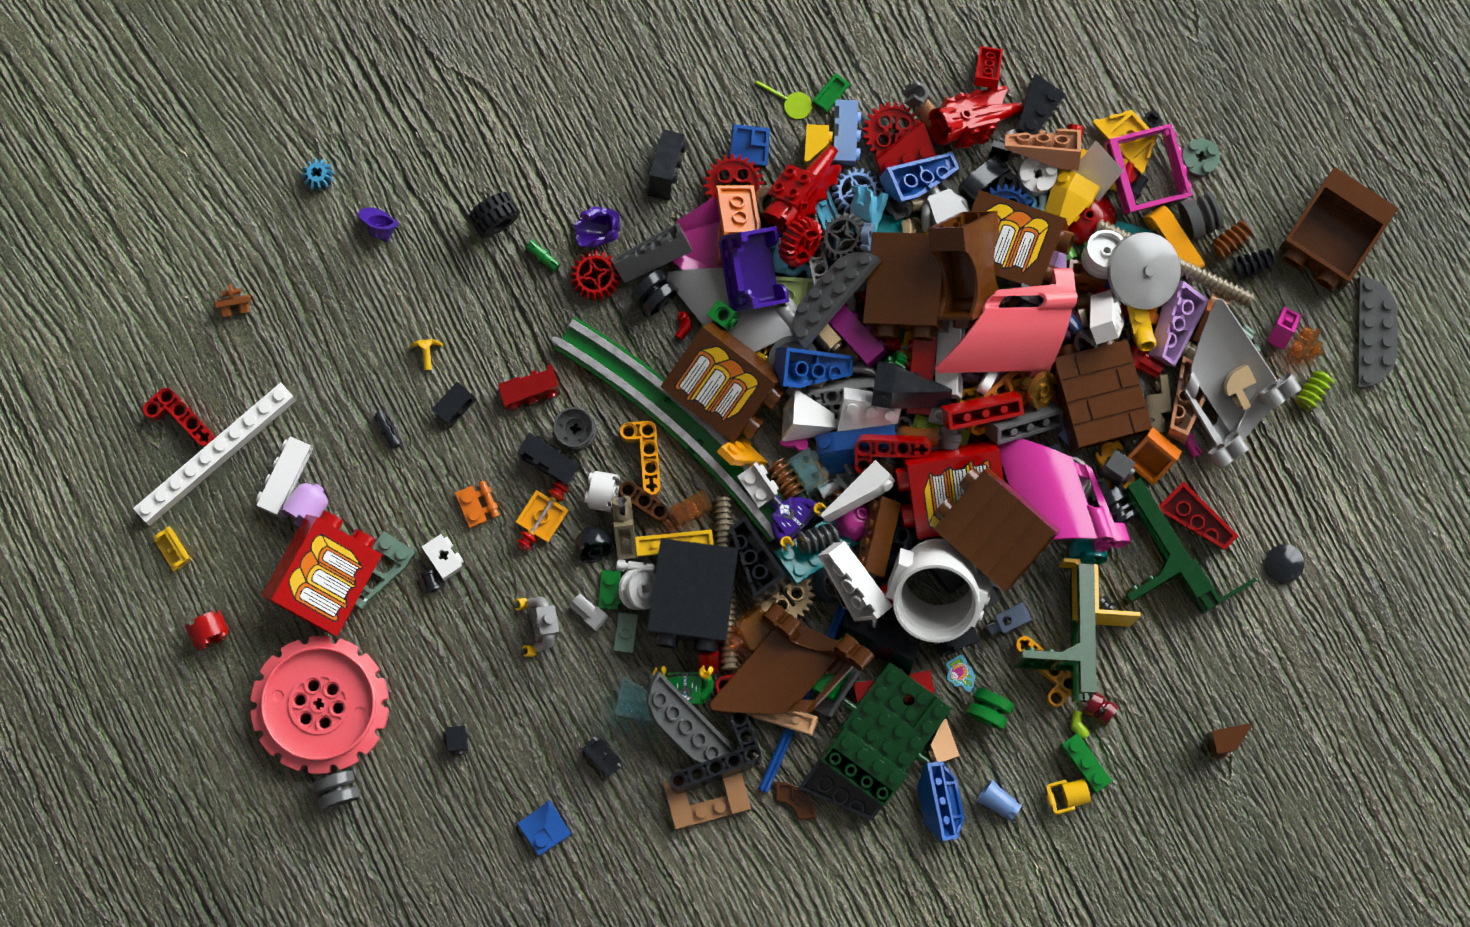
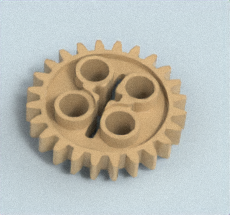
M805 579L797 585L792 581L782 588V591H787L788 598L795 603V606H792L784 595L780 596V591H778L762 604L757 602L755 608L761 607L759 610L761 615L774 602L777 604L786 603L788 605L786 609L788 614L796 618L798 615L804 618L803 611L810 612L807 605H813V602L809 599L815 598V594L810 593L813 591L812 586H809L812 583V579ZM796 590L803 593L798 599L792 597V593Z

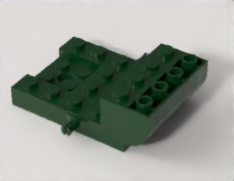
M890 661L886 663L857 703L853 704L847 698L844 699L845 702L842 701L841 705L850 710V712L830 738V742L820 757L821 761L883 806L887 804L908 776L906 770L914 761L918 760L923 765L926 762H930V759L921 754L922 749L952 710L951 706ZM910 694L914 697L912 704L906 705L903 703L905 695Z

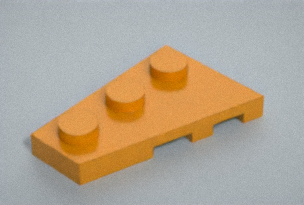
M745 437L739 438L734 443L730 441L721 446L717 451L730 465L744 466L745 463H748L750 466H753L757 462L759 465L765 466L768 463Z

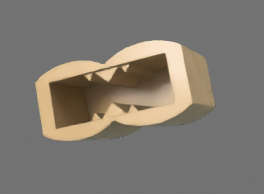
M829 323L814 339L825 352L837 354L842 349L843 339Z

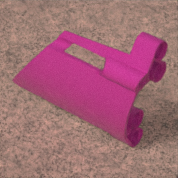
M1021 438L997 445L1009 486L1061 530L1053 540L1091 539L1095 552H1098L1097 550L1105 552L1112 547L1121 548L1131 542L1125 524L1114 523L1095 474L1090 466L1078 464L1073 461L1072 457ZM1079 476L1090 479L1099 507L1088 505Z

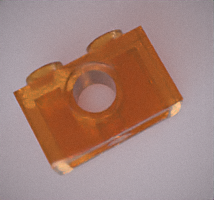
M704 490L670 507V512L679 528L713 510V505Z

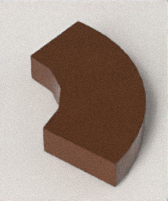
M775 782L777 802L791 806L796 812L798 820L817 818L815 806L804 791L797 789V786L789 783Z

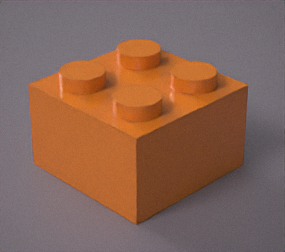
M1152 427L1128 452L1126 457L1135 462L1133 466L1136 469L1135 471L1154 486L1178 460L1182 451Z

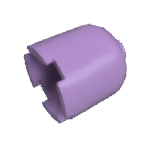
M303 483L293 491L279 511L285 518L290 516L294 519L295 522L293 524L299 527L306 514L319 518L322 511L326 510L328 506V499L320 485L316 483L314 485Z

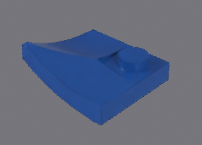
M733 124L728 159H730L731 154L734 155L735 159L741 154V160L743 161L746 157H749L747 162L749 164L754 161L755 166H768L770 128Z
M550 800L517 823L538 856H541L572 835Z

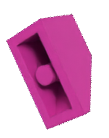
M1284 307L1267 341L1274 347L1284 350L1295 332L1301 315Z

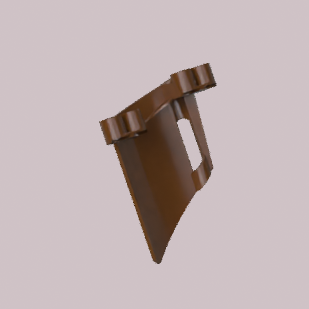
M774 602L762 616V619L773 628L772 631L710 702L711 710L742 714L811 713L853 668L862 672L875 656L849 634H845L840 641L834 640L802 625L796 617L788 614L784 608ZM824 674L835 675L814 701L803 700Z

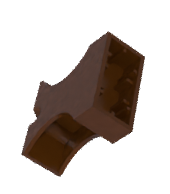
M997 211L961 212L928 228L930 251L938 260L943 279V297L937 318L938 320H953V328L963 329L972 327L976 319L983 312L982 308L985 302L996 290H999L994 271V253L1000 234ZM1006 297L1001 301L999 305L1006 302Z

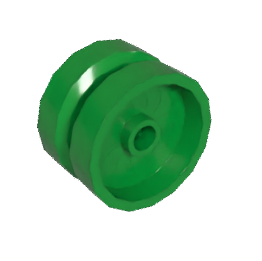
M976 687L972 697L978 703H968L965 713L982 724L1004 730L1007 719L1001 714H1011L1015 706L1014 703L989 690Z

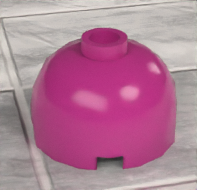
M863 504L835 519L836 529L844 538L848 537L851 541H860L862 539L865 529L864 523L869 512L868 506Z

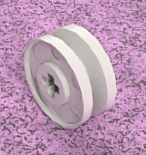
M647 569L627 571L619 582L618 591L622 603L627 608L633 610L650 609L656 574Z

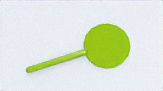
M755 81V84L785 100L784 109L791 118L803 119L810 114L812 102L806 94L794 92L786 97L761 82Z

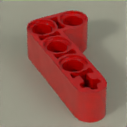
M162 388L143 406L144 414L152 421H158L169 412L202 448L215 439L214 434L170 388ZM166 394H172L170 401H163ZM152 407H157L156 414L149 415V410ZM178 408H184L185 411L182 415H176ZM192 421H197L195 429H189V424ZM201 432L208 437V442L204 441L199 435Z
M860 435L855 446V469L859 474H862L874 462V457L926 458L931 452L932 442L926 436ZM866 442L869 444V447L862 448L860 443ZM886 443L889 447L882 449L879 444ZM905 443L908 448L903 450L898 445ZM921 444L924 445V447H925L924 450L921 449V446H920ZM867 461L869 466L863 467L859 462Z

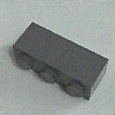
M1115 450L1099 475L1115 486H1119L1121 483L1125 484L1136 470L1133 468L1135 462Z

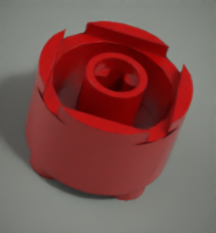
M217 610L216 614L214 611L195 618L193 620L194 624L191 626L189 623L184 626L193 647L197 648L198 651L207 649L209 647L208 644L214 641L216 644L227 639L226 636L230 632L220 610Z

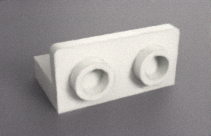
M755 462L752 467L739 474L737 478L759 509L770 502L776 495L778 496L777 490L779 488L773 480L769 481L766 476L768 472L765 467Z

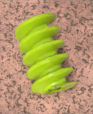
M1320 370L1312 372V377L1307 379V383L1303 385L1299 395L1294 398L1296 404L1308 412H1312L1311 407L1317 409L1318 406L1315 401L1322 402L1319 395H1327L1323 389H1331L1328 383H1335L1328 374Z

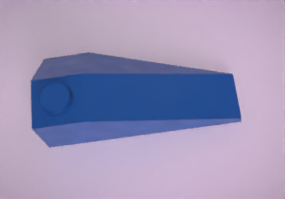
M950 152L888 167L879 179L885 193L902 203L919 198L958 171L959 166L953 153Z
M779 347L775 351L774 368L781 386L802 388L851 376L853 373L854 356Z

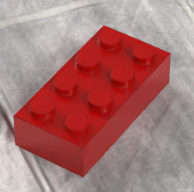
M980 46L974 86L998 89L1003 49Z

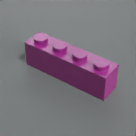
M846 302L829 321V324L870 369L886 355L884 349L886 345L880 338L876 340L872 336L873 331L866 324L863 326L859 320L861 318L854 310L852 312L849 311Z

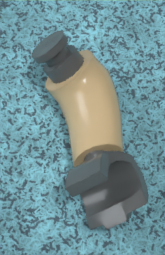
M946 179L937 184L940 192L952 188L950 182ZM926 192L917 199L902 203L896 200L888 201L886 204L887 210L891 216H894L895 220H903L911 215V212L922 211V206L930 195Z

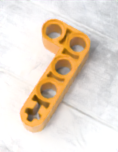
M1157 206L1143 217V221L1150 230L1156 231L1159 236L1165 238L1173 246L1179 259L1184 258L1185 262L1190 261L1189 264L1192 265L1194 263L1196 267L1200 266V269L1205 266L1204 261L1166 206Z
M651 421L624 423L620 428L622 440L627 443L640 442L643 490L657 497L661 491L656 426ZM628 428L634 431V434L630 437L623 434ZM644 428H652L653 433L651 435L643 434ZM647 446H652L655 451L652 454H646L644 449ZM648 465H654L656 470L653 473H648L645 468ZM649 479H653L654 487H657L654 488L653 492H650Z
M1028 636L1020 637L1015 643V651L1018 654L1024 650L1020 648L1021 643L1024 642L1028 643L1027 648H1035L1036 651L1044 650ZM1036 669L1055 685L1046 696L1047 704L1052 708L1060 707L1071 695V689L1065 688L1063 684L1065 679L1071 680V672L1058 671L1057 676H1052L1049 670ZM1058 694L1061 698L1060 703H1053L1051 695Z

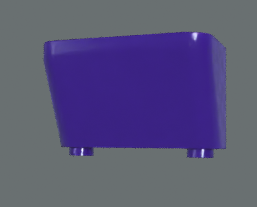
M777 226L720 237L719 248L729 305L733 311L756 309L789 302L787 288L783 284L776 283L771 247L775 246L779 240Z

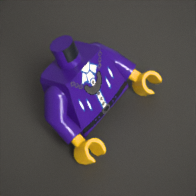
M776 495L769 502L776 510L771 516L772 521L770 523L773 536L782 545L783 549L787 551L786 545L792 544L794 546L793 540L796 538V534L801 532L816 517V514L822 517L820 510L827 509V507L821 502L816 503L801 497H789L783 502Z

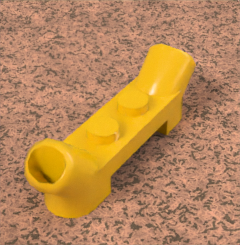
M1126 305L1134 343L1142 352L1153 350L1157 343L1153 334L1148 309H1135Z

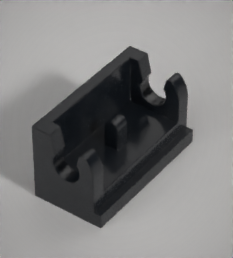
M456 382L431 410L451 428L476 399L472 393Z
M599 735L595 736L582 748L608 778L624 765V762Z

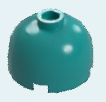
M1075 539L1069 547V558L1080 559L1081 564L1096 562L1099 566L1107 562V551L1100 552L1101 550H1097L1098 552H1095L1091 539Z

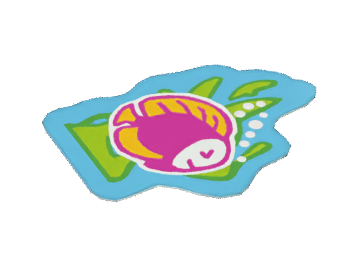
M961 654L947 662L946 666L949 669L947 680L952 682L954 686L962 685L966 691L971 692L974 687L975 675L973 669L967 665L964 655Z

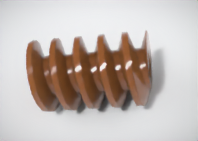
M1238 221L1237 225L1231 226V230L1227 229L1225 234L1221 233L1219 238H1214L1212 247L1215 253L1225 261V253L1232 256L1231 249L1237 252V245L1243 248V241L1249 244V236L1254 238V235L1245 222Z
M782 458L770 465L767 472L769 474L773 473L770 478L771 480H776L777 486H781L778 491L779 493H784L782 498L786 500L789 497L795 498L805 491V488L798 489L802 483L794 482L798 476L791 477L794 470H787L790 463H783L785 458Z

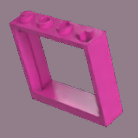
M1172 123L1111 138L1104 142L1106 152L1123 169L1122 174L1115 181L1124 215L1184 200L1192 196L1190 189L1192 185L1188 182L1187 168L1183 164L1182 150L1177 144V133H1174ZM1162 134L1179 194L1136 205L1119 144Z

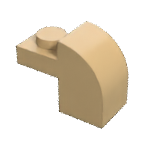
M1243 364L1230 371L1223 384L1225 395L1231 396L1234 394V397H1232L1234 404L1237 408L1240 407L1243 410L1251 407L1243 389L1256 383L1248 365Z

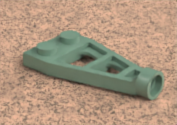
M385 531L382 532L372 549L393 560L394 566L387 573H380L375 567L373 573L380 577L381 581L374 589H370L365 585L360 594L364 597V600L358 598L355 606L363 609L376 594L397 577L416 554L414 550Z

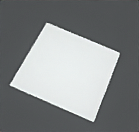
M1095 141L1080 159L1079 170H1072V172L1078 173L1100 187L1095 197L1099 202L1122 174L1123 169Z

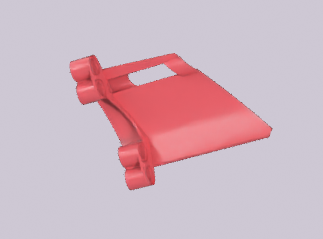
M1052 268V279L1049 285L996 290L985 302L982 308L983 312L970 330L935 367L938 373L1027 371L1028 377L1034 378L1041 371L1050 372L1064 340L1072 309L1077 302L1072 268ZM1039 295L1044 300L1039 307L999 308V304L1006 296Z

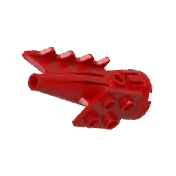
M999 86L998 89L987 88L982 91L976 89L970 94L962 92L953 98L946 96L940 108H934L929 113L928 121L931 120L932 125L929 126V132L937 144L947 145L958 140L954 145L955 149L969 148L975 144L982 145L989 141L990 136L996 130L1000 121L1022 113L1023 105L1021 102L1002 104L1008 90L1007 86Z
M829 145L805 170L788 164L767 194L776 199L764 210L762 217L767 224L771 225L773 223L777 226L779 233L783 234L786 231V227L790 226L791 221H795L797 217L815 215L817 203L827 199L826 191L828 188L838 184L837 176L842 166L839 164L831 165L838 153L834 146Z

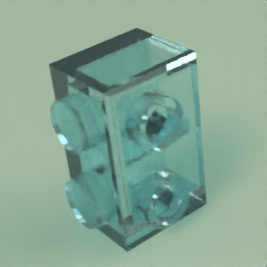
M810 447L789 458L791 467L808 494L826 485L829 481L828 477H830L825 467L821 468L818 463L820 460L815 450L811 451Z

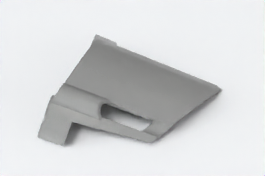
M723 268L688 269L668 272L667 281L673 282L679 288L677 294L703 326L713 321L707 316V313L718 299L731 308L728 301ZM789 297V302L785 303L786 306L774 307V305L735 311L739 316L738 323L728 332L756 353L775 344L783 337L795 335L794 317L798 306ZM722 314L721 320H726L729 314Z
M1215 299L1189 372L1190 378L1184 393L1215 444L1208 454L1218 469H1221L1230 464L1234 458L1241 456L1249 450L1244 442L1245 438L1271 409L1276 408L1287 398L1298 393L1301 387L1291 372L1276 379L1223 299ZM1243 364L1249 366L1256 380V383L1243 389L1251 405L1246 410L1240 407L1237 408L1232 399L1234 394L1226 396L1223 389L1224 380L1228 373ZM1199 387L1218 414L1215 425H1212L1195 400Z

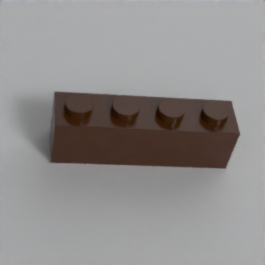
M883 496L876 497L869 503V512L864 523L865 529L860 541V550L857 557L872 578H882L885 576L901 503Z

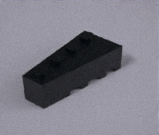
M847 611L839 639L843 638L845 634H849L860 645L870 650L875 656L874 658L878 659L880 657L887 662L890 661L910 676L920 639L912 636L901 626L878 619L854 621L850 612Z
M821 759L818 760L797 788L869 820H873L883 807V805L829 767Z

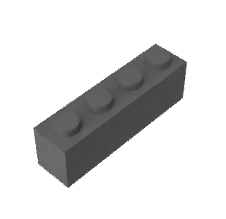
M1053 401L1046 408L1041 407L1040 410L1031 406L1023 407L1024 415L985 423V435L994 443L1000 445L1062 427L1063 409Z

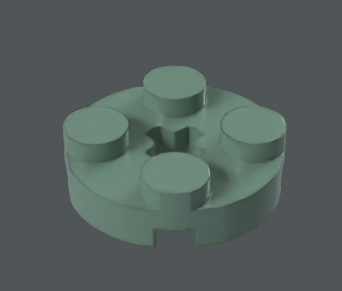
M1202 138L1191 140L1185 146L1181 156L1188 173L1197 177H1203L1213 172L1220 161L1218 146ZM1202 153L1206 160L1203 159L1202 162H1199L1196 155Z

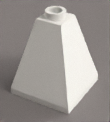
M795 390L783 407L782 441L787 442L830 433L832 430H836L838 420L835 419L833 412L802 392Z

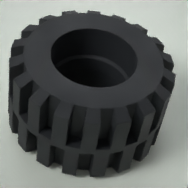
M501 192L480 202L472 209L468 218L480 237H489L509 227L516 221L521 212L508 192Z

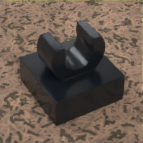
M1000 137L999 141H993L989 157L993 158L998 155L1003 161L1007 162L1010 151L1005 149V137Z

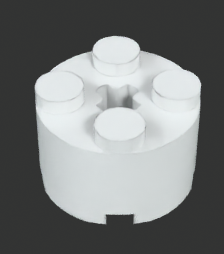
M1027 158L1022 163L1017 176L1019 187L1024 194L1027 193L1035 198L1048 194L1056 182L1057 168Z
M600 471L589 474L588 484H590V489L586 491L584 499L589 509L613 513L611 508L612 499L619 495L620 486L616 485V480L620 481L618 474Z

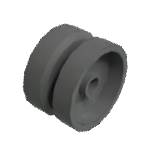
M353 771L332 774L312 783L316 795L326 794L317 800L320 811L339 807L361 798L358 787H347L355 782Z

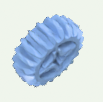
M853 168V173L847 169L846 176L841 173L839 175L840 179H837L838 184L832 187V190L835 191L832 193V197L836 198L833 201L834 205L840 204L837 210L840 211L844 208L845 213L850 212V204L847 202L852 201L854 198L852 186L868 187L869 190L873 191V196L879 197L883 189L878 188L881 185L880 181L875 182L877 176L870 177L871 171L864 174V168H861L860 172ZM856 180H861L867 184L860 185ZM849 182L851 190L842 196V188Z

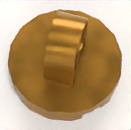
M1041 371L1034 378L1024 376L1019 386L1028 393L1027 400L1029 405L1040 410L1041 407L1046 408L1054 398L1056 391L1053 388L1054 384L1057 385V379L1054 374Z

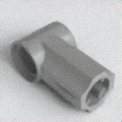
M581 594L577 595L569 605L595 632L609 618L599 607H595Z

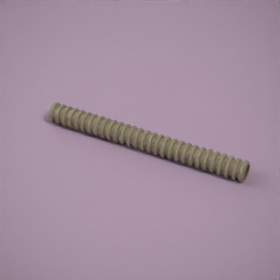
M1104 219L1098 222L1094 231L1096 233L1101 230H1111L1120 234L1123 238L1131 234L1130 232L1126 233L1124 229L1120 230V227H1114V224L1110 225L1108 221L1105 223ZM1184 258L1179 259L1181 277L1184 275L1186 279L1190 278L1192 282L1196 281V284L1199 285L1200 283L1202 287L1206 286L1208 290L1212 289V292H1218V295L1223 294L1224 298L1226 296L1229 297L1230 301L1233 299L1235 303L1239 302V305H1245V308L1250 306L1255 293L1252 292L1251 294L1249 290L1245 291L1243 287L1239 288L1237 284L1232 285L1233 282L1228 283L1227 279L1222 280V277L1218 278L1216 274L1212 275L1210 271L1206 272V269L1202 270L1200 266L1196 267L1194 263L1191 265L1189 264L1190 261L1185 262Z
M717 497L713 500L716 503L714 505L716 509L714 511L716 523L714 524L717 526L715 532H717L715 543L718 546L733 547L731 546V543H733V540H731L732 534H730V526L732 525L730 520L732 517L729 515L731 514V510H729L731 499L729 497ZM734 593L732 596L726 646H722L720 649L722 652L720 655L722 658L721 664H723L721 670L723 671L738 669V666H736L738 654H736L737 648L735 647L737 645L735 641L737 639L735 635L737 630L734 628L736 627L734 623L736 621L734 617L736 615L734 611L736 607L733 605L735 603L733 599L735 597Z

